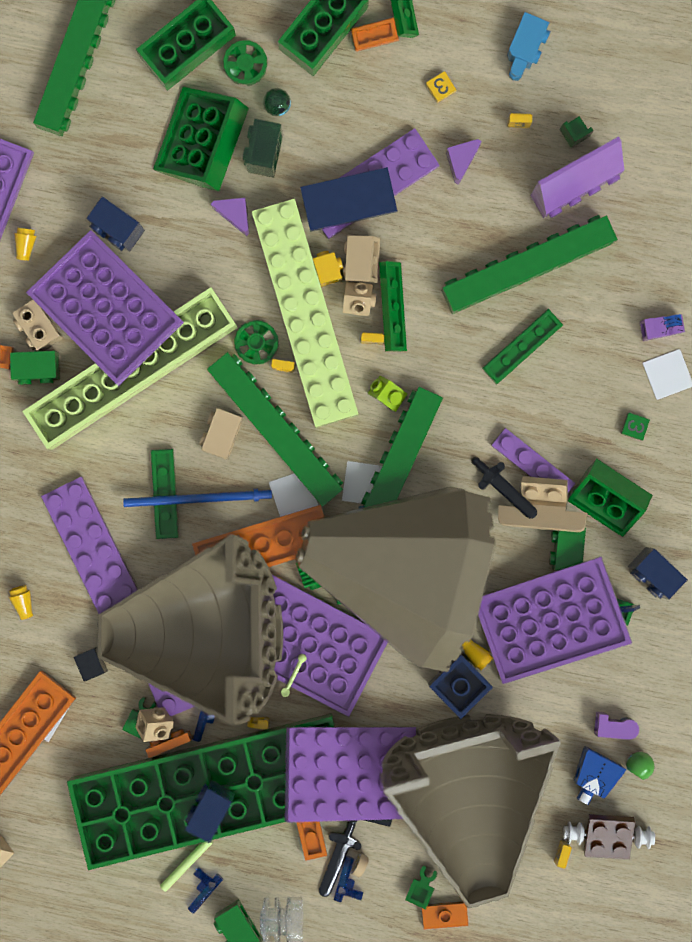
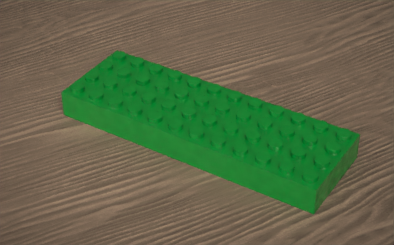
M332 713L71 777L67 781L87 869L92 870L206 842L185 830L188 825L185 819L193 804L198 806L199 802L195 800L204 784L209 786L211 780L236 793L212 840L284 823L287 727H335Z

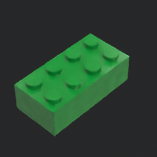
M196 0L140 45L136 51L141 60L168 91L233 39L236 33L232 24L212 0Z
M310 0L278 40L279 50L314 77L368 9L369 0Z

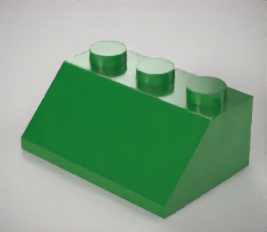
M596 458L570 494L568 502L621 537H624L646 512L653 495Z

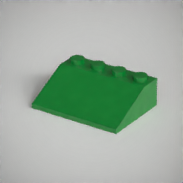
M182 87L153 170L203 188L220 191L249 108L235 97Z

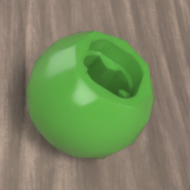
M645 752L631 754L626 762L627 770L642 780L648 779L655 769L652 757Z

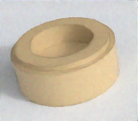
M361 853L357 856L352 866V875L358 878L363 875L368 865V856Z

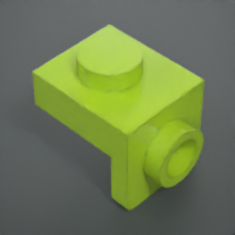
M379 376L372 382L368 391L371 397L377 399L394 412L398 410L408 395L393 382L382 376Z

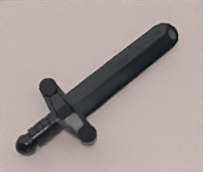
M478 457L471 459L472 464L484 474L481 482L478 484L481 490H485L491 484L527 518L533 519L536 517L537 509L500 475L505 469L503 462H499L497 465L489 468Z
M357 820L347 822L343 833L330 832L328 835L329 840L337 844L319 888V893L322 897H327L331 894L349 848L361 849V843L352 837Z

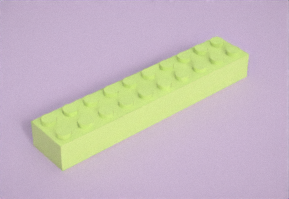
M295 199L252 211L315 427L318 428L358 416L355 400Z
M210 287L174 311L184 323L121 385L118 386L95 363L23 410L22 412L45 447L49 450L55 449L237 329V325L213 289Z

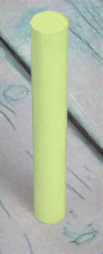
M212 840L210 843H200L160 885L161 889L166 892L211 846Z

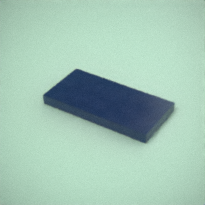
M388 167L300 187L310 232L398 212Z

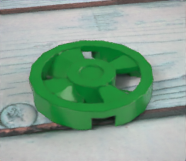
M249 40L238 41L232 44L223 58L224 70L228 78L235 84L251 86L258 83L265 76L267 56L263 48L257 43ZM247 45L254 47L255 50L252 55L246 53ZM229 56H234L237 58V61H228ZM255 63L263 64L260 73L254 70ZM240 72L245 73L244 80L237 78Z
M260 320L243 324L236 332L234 339L235 349L239 357L246 363L253 365L264 364L270 361L277 353L279 346L278 336L274 328L267 322ZM253 326L254 334L249 335L245 329ZM270 331L274 339L265 340L263 336ZM248 345L249 349L243 354L240 347ZM264 350L268 356L261 360L259 351Z

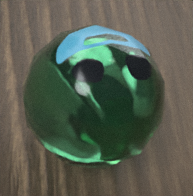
M273 88L265 94L263 106L270 115L282 116L291 107V99L285 90Z

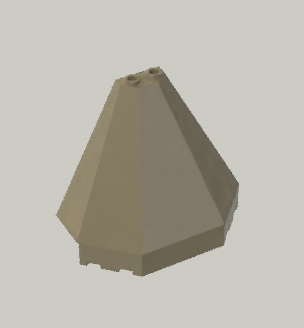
M450 486L308 521L307 526L303 527L301 539H303L302 547L298 549L296 554L297 566L408 661L420 668L425 667L448 672L451 660L456 661L463 651L462 644L464 641L469 642L474 634L495 548V538L490 537V530L493 529L492 513L488 512L491 498Z

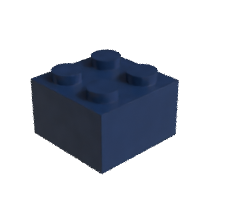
M104 197L100 198L86 218L91 223L89 227L102 238L108 236V241L120 251H123L125 248L130 252L145 231L138 221Z
M645 547L628 565L632 570L630 574L638 582L646 583L648 585L646 590L655 598L670 600L688 580L655 548Z
M462 654L459 655L456 661L451 660L448 672L440 671L428 683V686L460 719L493 688Z
M212 780L209 786L204 784L195 800L199 802L198 806L193 804L185 819V822L188 823L185 830L210 843L236 793Z

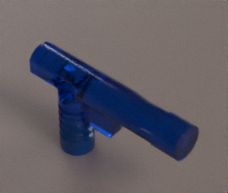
M200 711L192 738L194 741L201 742L206 723L213 724L214 715Z
M346 856L334 901L342 902L344 896L362 900L363 892L353 890L355 880L349 878L354 862L353 857ZM342 887L345 892L339 893V888Z
M199 867L193 875L201 880L196 888L201 893L188 907V910L193 914L224 880L219 874H216L212 879ZM209 882L215 883L214 887H210Z

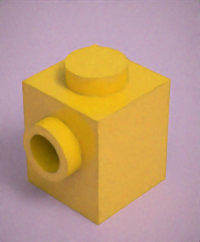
M323 251L317 253V257L313 258L320 286L324 287L341 282L342 276L340 271L343 270L341 258H336L334 252Z

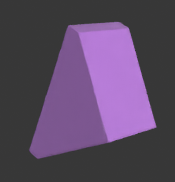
M479 139L447 148L446 155L453 179L458 185L482 141Z
M245 198L216 200L211 203L212 208L244 235L248 236L249 223Z

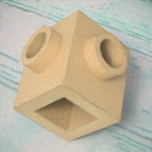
M346 282L343 313L369 316L370 307H375L376 294H372L373 285L362 282Z
M165 707L139 710L136 730L143 742L169 739L170 731L173 728V718L169 716Z

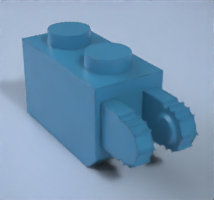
M526 12L522 17L507 54L509 61L513 62L509 72V78L513 81L520 80L525 68L530 70L532 63L537 64L542 51L538 50L541 42L546 44L551 32L547 30L550 22Z

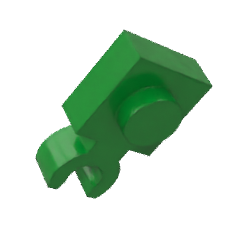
M144 696L138 703L139 710L156 707V702H153L150 708H146L144 706L146 697ZM132 709L122 730L141 739L136 730L139 711Z
M423 866L420 870L421 880L413 879L405 900L426 910L435 888L429 885L430 882L437 878L438 873L434 871L433 875L428 878L425 876L427 867Z

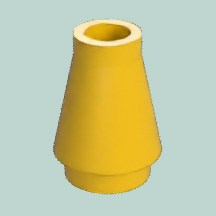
M17 227V233H14L16 259L30 261V255L37 237L35 236V230Z
M22 585L10 589V596L8 597L19 614L20 620L32 617L31 595L27 586Z
M472 640L469 642L465 641L462 644L464 653L475 669L478 668L482 671L493 660V657L490 655L491 652Z

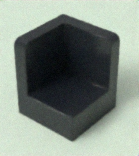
M97 647L73 657L85 682L108 671L105 662L98 658Z

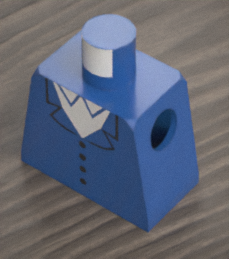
M584 746L573 780L582 787L577 799L589 805L594 794L601 798H606L623 776L626 769L622 765Z

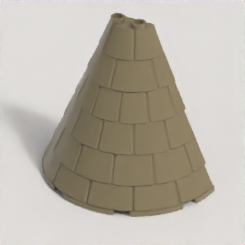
M228 535V537L213 547L206 548L167 575L160 576L144 588H140L121 602L100 613L97 623L98 658L124 670L139 680L146 681L161 691L169 692L209 715L216 716L229 725H238L249 721V716L252 713H259L270 698L278 677L274 671L275 664L282 659L281 605L275 604L273 594L277 587L267 563L258 550H251L248 547L249 542L236 535Z
M486 714L482 720H471L470 715H465L462 719L452 717L419 728L418 735L412 738L404 736L388 751L382 761L383 770L380 773V781L384 794L393 803L397 812L423 844L426 852L438 865L442 874L451 883L467 908L478 907L509 897L517 870L527 847V841L535 823V814L553 770V761L561 746L560 740L545 728L541 731L535 729L533 722L511 716Z

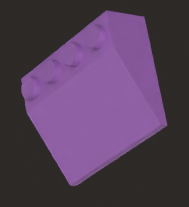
M618 136L538 181L530 196L543 218L547 216L553 218L563 212L561 208L569 204L570 207H573L582 201V196L586 194L592 196L601 190L600 186L608 183L610 186L621 179L620 175L624 171L620 137Z

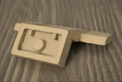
M522 477V496L537 509V515L533 519L527 518L516 507L499 505L498 520L503 526L582 532L587 522V513L566 511L568 480Z

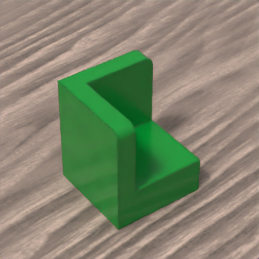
M580 116L569 123L566 121L560 128L561 133L571 148L589 138L594 131L592 127L589 129L586 127Z

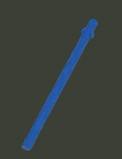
M254 488L253 491L123 498L124 507L240 500L259 502V499H272V490H258V488Z

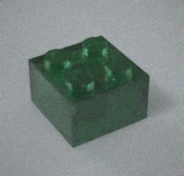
M254 119V124L249 125L248 129L249 147L244 148V165H246L248 173L274 178L283 139L282 125Z

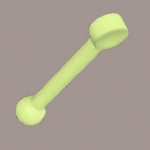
M305 654L298 656L299 661L286 687L281 690L283 697L289 696V689L302 663L307 659Z

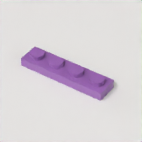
M506 428L491 445L530 477L568 480V492L576 484Z

